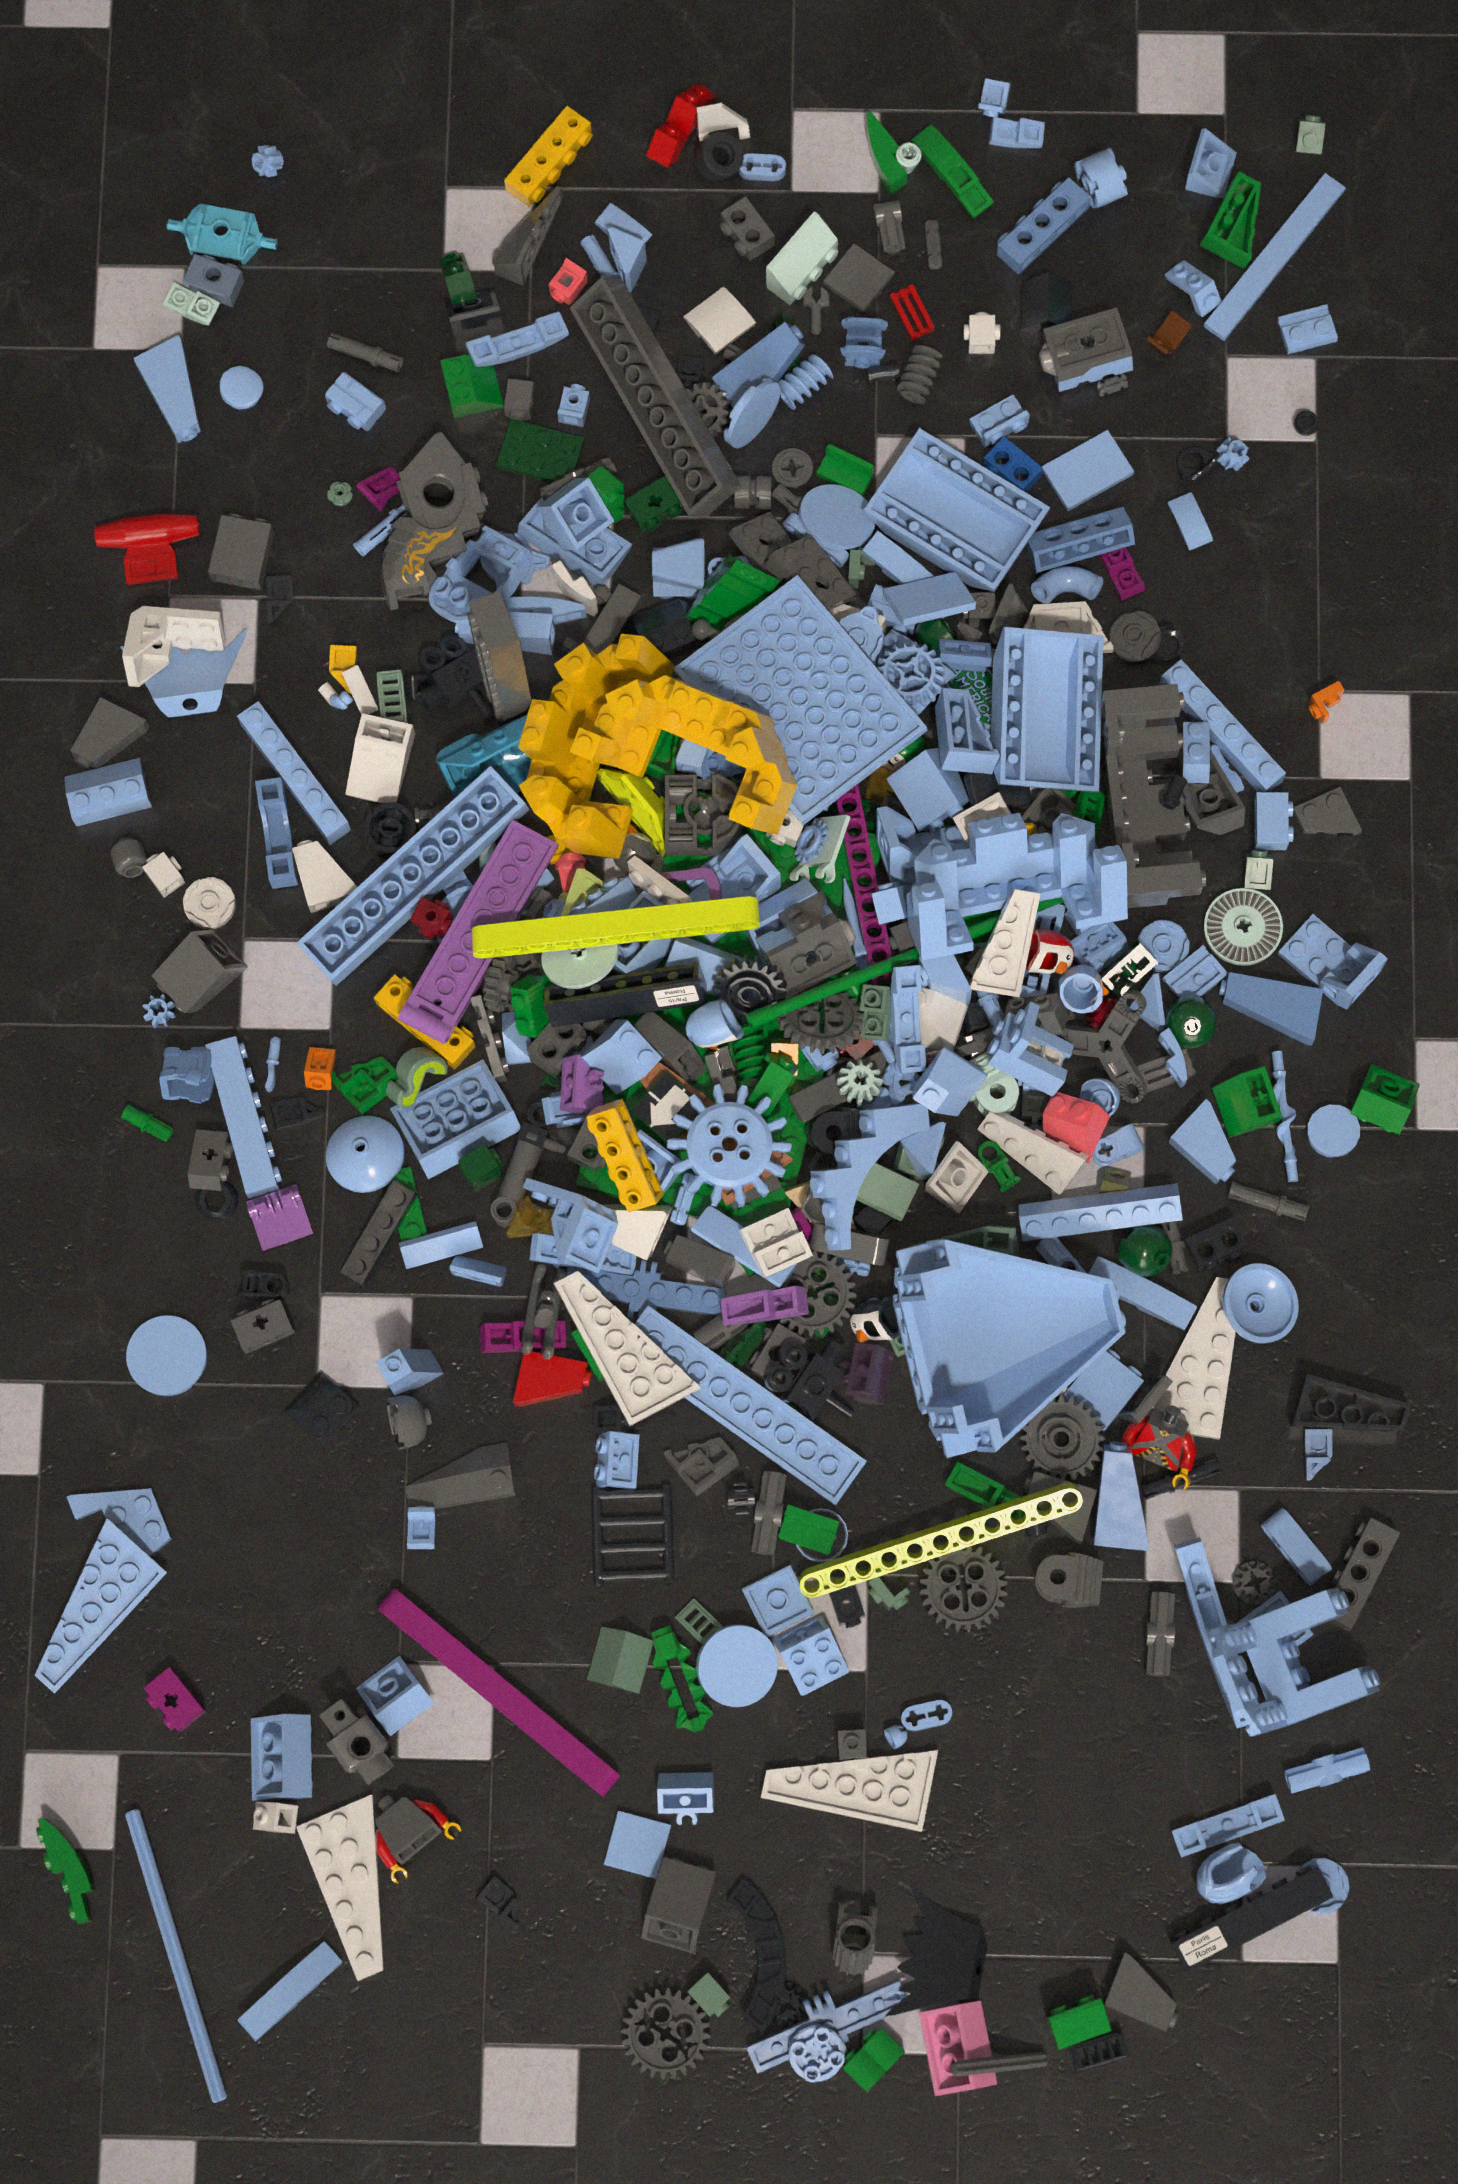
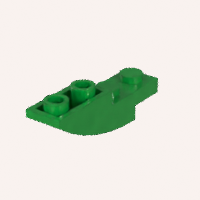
M932 124L911 140L913 144L918 146L925 160L941 181L944 180L973 219L994 203L979 183V179L972 169Z
M39 1819L40 1827L36 1828L39 1842L45 1844L47 1853L43 1854L47 1870L51 1869L52 1873L59 1874L64 1872V1877H61V1883L64 1892H69L72 1903L68 1904V1909L72 1920L76 1919L78 1924L92 1921L85 1894L94 1892L95 1888L83 1859L71 1841L59 1828L47 1819Z

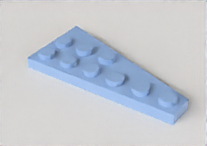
M108 1518L104 1522L35 1672V1676L54 1693L58 1691L167 1573Z

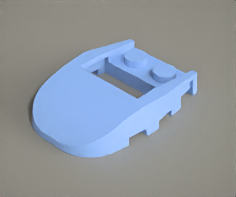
M485 525L482 528L484 534L476 542L469 540L466 543L467 551L461 553L456 559L451 558L445 565L448 568L443 577L436 579L429 592L431 607L436 613L451 622L469 624L466 614L471 612L469 602L491 594L486 589L464 578L481 555L509 570L510 577L503 586L500 585L495 591H500L505 603L516 591L533 559L529 549Z

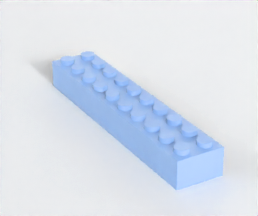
M490 766L297 942V945L328 979L337 986L411 918L422 897L430 901L505 833L512 820L517 822L528 812V806Z

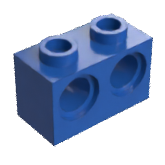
M1005 436L984 457L983 467L1026 493L1042 477L1043 468ZM997 458H1004L1008 463L999 465L995 460ZM1024 474L1027 479L1019 481L1014 476Z

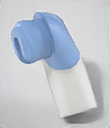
M328 682L323 684L318 690L332 707L344 710L353 701V698L346 691L338 695Z

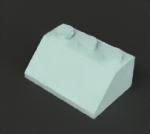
M816 212L811 214L766 267L767 288L789 305L795 299L800 300L807 290L806 286L811 280L815 282L823 271V266L827 262L831 263L839 252L838 239Z

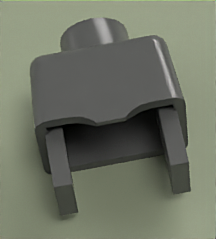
M340 1699L319 1715L335 1737L326 1745L346 1772H358L365 1783L370 1785L394 1767L391 1760L385 1754L389 1748V1742L366 1711L362 1712V1718L358 1719L348 1703ZM340 1712L345 1713V1718L342 1721L338 1719ZM366 1737L371 1743L370 1751L364 1756H359L355 1751V1743L358 1739Z

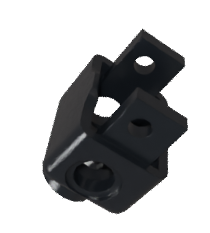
M994 771L992 774L961 772V781L969 799V802L962 806L963 811L998 792L1012 814L1020 813L1021 815L1030 805V787L998 785Z

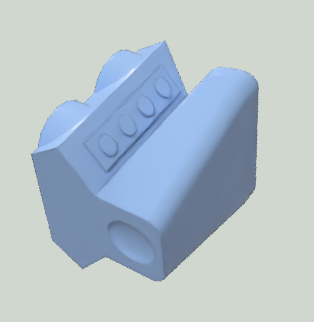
M703 538L693 539L665 548H653V597H661L662 599H670L674 596H685L689 599L697 598L705 582V547Z

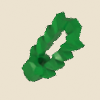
M671 1626L652 1632V1643L656 1651L653 1666L657 1669H665L660 1684L664 1690H672V1694L668 1699L669 1708L679 1709L676 1722L677 1729L686 1728L694 1733L703 1730L707 1719L713 1715V1712L700 1702L706 1693L701 1686L694 1685L693 1683L697 1678L696 1669L684 1663L691 1654L690 1650L679 1643L676 1633L673 1632ZM675 1657H678L700 1715L691 1720L687 1718L666 1662Z

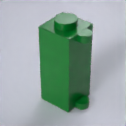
M771 1053L765 1055L764 1059L770 1064L748 1101L744 1102L746 1106L755 1109L760 1100L765 1097L770 1098L771 1102L768 1109L761 1115L765 1122L799 1068L791 1058L785 1055L780 1056L777 1053L775 1055Z

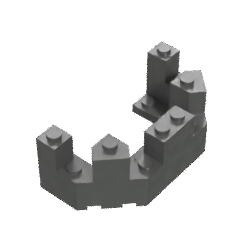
M1178 684L1107 690L1103 692L1101 719H1106V722L1103 723L1104 729L1101 730L1102 751L1106 752L1105 762H1102L1111 846L1119 845L1127 860V908L1166 905L1168 898L1200 895L1202 886H1206L1205 870H1200V862L1197 859H1193L1192 851L1162 853L1161 844H1156V842L1184 840L1186 831H1190L1189 816H1184L1183 806H1186L1184 792H1182L1179 799L1181 804L1175 810L1163 807L1160 797L1162 794H1165L1169 784L1149 785L1153 784L1152 769H1147L1146 760L1177 758L1179 749H1183L1182 733H1177V725L1174 718L1179 717L1181 708L1185 706L1184 694L1179 692Z

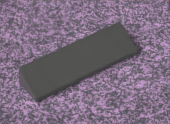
M880 1050L861 1059L864 1066L872 1062L871 1070L879 1069L880 1074L877 1078L880 1079L885 1074V1068L889 1066ZM840 1070L788 1096L797 1120L807 1122L847 1102L848 1094L840 1095L839 1090L841 1086L837 1085V1079L841 1077L839 1074ZM859 1079L855 1080L856 1084H859ZM863 1080L860 1081V1085H864Z

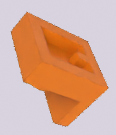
M1340 681L1311 696L1309 702L1310 713L1315 719H1319L1321 724L1327 722L1329 717L1325 706L1330 708L1341 701L1340 698L1344 688Z
M309 1047L304 1069L306 1088L315 1090L332 1089V1072L336 1058V1051L334 1049Z

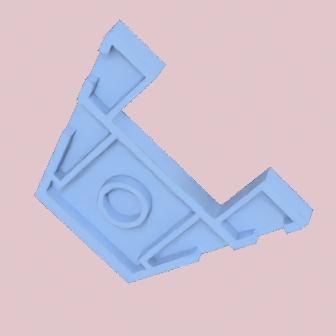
M152 1489L67 1496L76 1520L103 1510L105 1518L110 1519L150 1557L172 1539Z

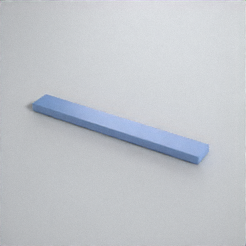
M1325 173L1204 323V328L1225 341L1343 194L1346 187Z

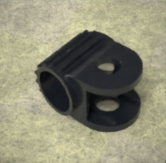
M836 1106V1111L825 1112L811 1119L806 1127V1139L810 1147L820 1154L834 1155L835 1141L862 1137L859 1127V1110L861 1109ZM829 1126L834 1130V1137L831 1140L826 1136V1129Z

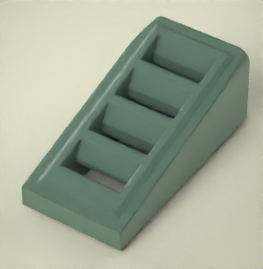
M402 670L377 672L381 718L408 724ZM397 681H398V683H396V684H386V685H384V683L397 682ZM399 691V694L385 695L384 692ZM400 701V705H385V703ZM401 711V716H386V713Z
M695 1599L675 1617L702 1646L716 1630L723 1627ZM696 1608L699 1612L687 1622L685 1618ZM704 1616L706 1620L695 1630L692 1626ZM711 1623L714 1627L702 1637L700 1633Z

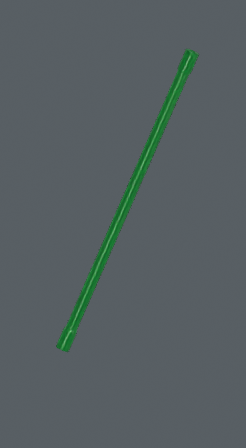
M1062 897L1039 901L1037 913L1064 903ZM1000 914L968 926L967 929L971 938L973 939L993 931ZM915 947L773 1005H767L746 1014L747 1021L751 1028H755L774 1020L776 1017L891 972L894 967L906 966L919 960L920 955Z

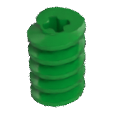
M749 1024L740 1025L745 1035L735 1040L736 1042L733 1044V1049L738 1051L734 1055L735 1060L740 1061L736 1065V1069L741 1072L738 1074V1080L741 1082L758 1081L768 1065H762V1062L765 1061V1055L760 1054L761 1051L767 1049V1046L758 1043L765 1039V1035L757 1034V1031L763 1029V1025L751 1028Z

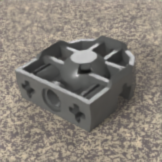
M665 775L666 856H716L736 843L745 826L730 820L729 816H724L725 812H730L738 792L733 781L721 775H712V779H707V781L697 779V775ZM697 789H712L713 797L708 796V799L697 797ZM699 805L701 811L694 815L691 811ZM676 806H684L683 812L686 823H676ZM697 834H713V847L707 850L697 848Z

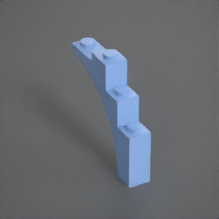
M920 1103L859 1110V1127L862 1137L835 1141L834 1155L838 1167L810 1171V1188L813 1192V1198L823 1199L822 1214L825 1218V1241L828 1250L851 1249L853 1209L865 1177L879 1157L896 1142L914 1133L930 1130L928 1108Z

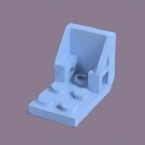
M888 806L877 808L876 842L890 882L899 881L900 886L915 883L914 860L933 839L950 844L953 851L970 848L957 826L915 834L916 831L911 820Z
M747 834L738 840L719 864V871L716 873L722 889V899L750 896L757 898L758 904L773 897L781 888L780 872ZM706 881L688 895L691 897L692 902L711 900ZM726 933L707 934L704 937L712 945Z
M1314 914L1309 917L1278 952V955L1317 988L1323 989V993L1346 1010L1378 976L1388 959L1381 952L1356 942L1353 946H1350Z
M526 1178L523 1188L532 1192L531 1197L545 1203L549 1200L548 1205L555 1208L551 1221L557 1255L599 1274L619 1224L616 1212L580 1194Z

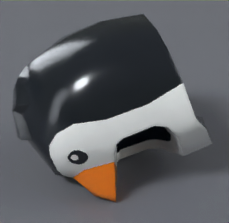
M884 1295L872 1296L857 1304L854 1310H852L850 1324L859 1342L862 1343L869 1339L894 1340L900 1335L892 1297Z

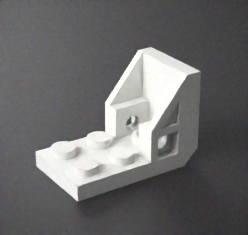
M142 606L131 613L122 654L128 685L140 687L170 664L173 647L224 651L225 637L220 612ZM155 645V646H162V647L159 648V649H155L153 646Z

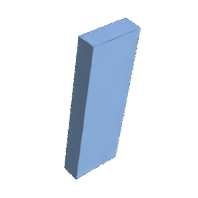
M476 1221L399 1243L406 1269L483 1248Z

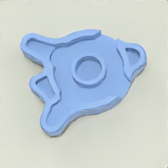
M496 531L529 549L533 556L520 581L522 584L527 585L530 583L534 571L544 570L549 567L550 558L546 554L533 551L522 536L516 533L510 534ZM481 555L482 567L486 574L495 581L498 589L510 577L509 570Z
M865 606L859 612L843 617L838 623L875 665V661L884 645V634L878 621V611L872 606Z

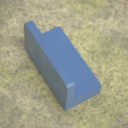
M939 639L936 658L940 657L942 664L949 669L985 672L987 667H991V644Z

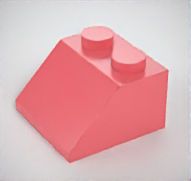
M1056 1092L1053 1097L1051 1096L1043 1113V1132L1046 1133L1045 1137L1057 1143L1062 1141L1070 1145L1069 1149L1077 1153L1083 1152L1089 1155L1085 1163H1089L1110 1116L1096 1103Z

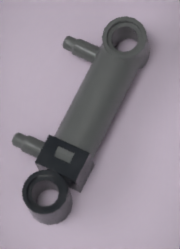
M542 1101L533 1103L528 1109L529 1123L523 1122L517 1137V1145L496 1199L491 1205L493 1220L501 1227H509L515 1224L520 1209L538 1215L542 1213L543 1208L524 1199L527 1189L523 1188L526 1178L532 1179L540 1155L545 1149L562 1154L566 1150L565 1145L549 1139L548 1130L554 1124L546 1125V1121L538 1122L534 1119L536 1113L544 1111ZM503 1206H508L512 1209L511 1214L505 1218L498 1216V1210Z

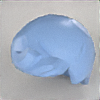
M1092 1078L1082 1085L1079 1099L1098 1104L1111 1117L1119 1106L1120 1091L1117 1085L1108 1079Z

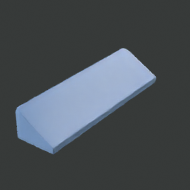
M708 1206L693 1225L691 1231L726 1254L735 1257V1260L764 1278L739 1232L740 1229L745 1227L714 1207ZM797 1263L767 1276L765 1279L780 1288L791 1277Z

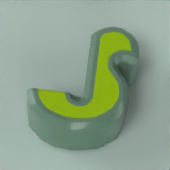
M412 1048L404 1053L398 1061L396 1067L398 1080L396 1082L393 1080L389 1081L386 1094L401 1109H408L416 1103L426 1072L447 1075L448 1065L443 1058L430 1048Z

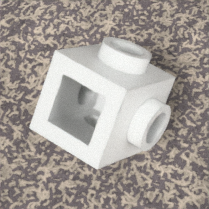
M788 809L778 835L767 832L766 836L770 837V841L777 845L784 846V844L795 848L803 826Z

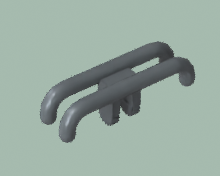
M540 1263L537 1265L532 1279L521 1352L525 1355L532 1352L535 1326L545 1328L542 1357L545 1360H549L554 1354L553 1344L561 1297L554 1283L565 1278L567 1271L564 1268L559 1269L554 1279L552 1292L547 1290L541 1293L547 1268L545 1264Z

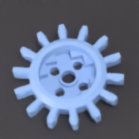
M720 1084L714 1085L713 1097L716 1104L708 1108L704 1106L698 1096L692 1095L689 1099L690 1104L699 1114L695 1120L691 1121L679 1114H675L673 1122L678 1127L688 1131L687 1139L673 1138L667 1141V1148L672 1150L684 1149L687 1154V1159L679 1161L672 1166L673 1174H679L692 1168L697 1177L690 1182L687 1192L690 1195L696 1193L704 1182L713 1186L714 1190L710 1199L711 1205L715 1207L721 1200L723 1189L734 1190L735 1202L738 1207H743L746 1197L743 1187L749 1184H753L761 1196H767L769 1189L760 1178L762 1173L768 1171L777 1177L783 1178L786 1171L781 1165L770 1161L771 1154L773 1152L787 1153L791 1151V1143L772 1141L771 1133L781 1130L786 1125L785 1117L766 1123L761 1115L768 1109L771 1099L765 1097L760 1100L755 1109L746 1106L744 1102L748 1096L747 1086L744 1085L737 1092L736 1102H725L722 1087ZM739 1125L746 1126L747 1131L745 1133H739L737 1131V1127ZM718 1127L720 1134L714 1136L711 1134L710 1129ZM731 1137L736 1140L737 1148L734 1151H726L722 1147V1141L725 1138ZM746 1151L750 1157L747 1160H743L739 1156L740 1152ZM715 1153H719L723 1159L720 1162H716L712 1156Z

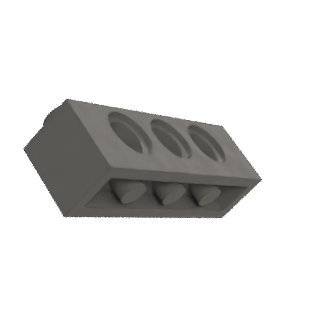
M1370 1518L1367 1523L1361 1522L1355 1534L1359 1538L1355 1547L1350 1545L1343 1557V1560L1347 1562L1343 1571L1338 1569L1331 1581L1334 1588H1339L1340 1591L1346 1590L1352 1595V1602L1347 1607L1349 1614L1329 1622L1347 1631L1353 1628L1400 1532L1373 1518ZM1364 1543H1372L1376 1547L1375 1556H1368L1364 1553ZM1357 1566L1364 1571V1578L1362 1580H1356L1351 1576L1352 1567Z

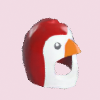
M1048 929L1033 930L1026 970L1037 973L1056 972L1063 974L1072 965L1075 951L1072 943L1066 936Z

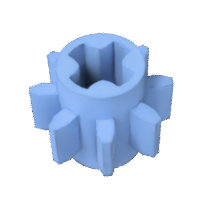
M259 146V153H253V168L259 172V176H277L276 169H282L283 165L282 154L276 150V146Z
M1229 437L1216 449L1220 453L1217 462H1220L1225 467V470L1233 467L1238 471L1242 464L1249 460V457L1246 456L1249 448L1241 442L1240 438L1232 441Z
M163 994L160 999L150 996V1003L148 1005L143 1004V1008L148 1011L143 1016L145 1021L153 1019L152 1025L154 1028L158 1024H164L168 1027L167 1021L170 1018L176 1017L170 1011V1009L175 1007L174 1003L168 1002L166 1004V997ZM162 1007L163 1010H164V1013H163V1012H159V1013H158V1016H156V1014L154 1013V1011H155V1010H160V1008Z

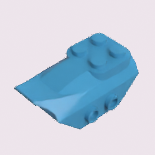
M528 714L483 736L478 734L465 736L443 748L437 754V765L454 798L490 766L516 794L521 791L519 785L526 780L532 761L530 757L518 748Z

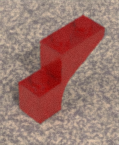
M694 84L676 96L665 124L656 129L646 156L666 167L675 163L689 135L698 125L697 108L713 105L716 95L712 94L707 87Z

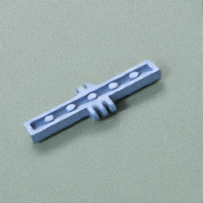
M641 1260L640 1270L635 1269L634 1276L599 1272L598 1274L590 1270L572 1267L567 1269V1276L579 1271L608 1301L629 1304L627 1319L631 1322L634 1320V1312H639V1319L647 1306H650L655 1311L656 1308L718 1316L722 1313L720 1299L725 1298L726 1289L661 1280V1273L656 1272L658 1262L652 1261L651 1271H646L647 1261Z
M897 1979L838 2006H834L828 1990L823 1992V1997L827 2003L821 2004L818 1994L813 1996L817 2006L813 2009L808 1999L802 2001L808 2013V2019L746 2045L757 2073L789 2060L788 2050L791 2039L797 2031L811 2024H821L833 2029L843 2043L844 2055L848 2054L844 2044L849 2041L848 2033L887 2017L885 2016L887 2012L906 1997L904 1992L899 1991L901 1987L899 1980Z

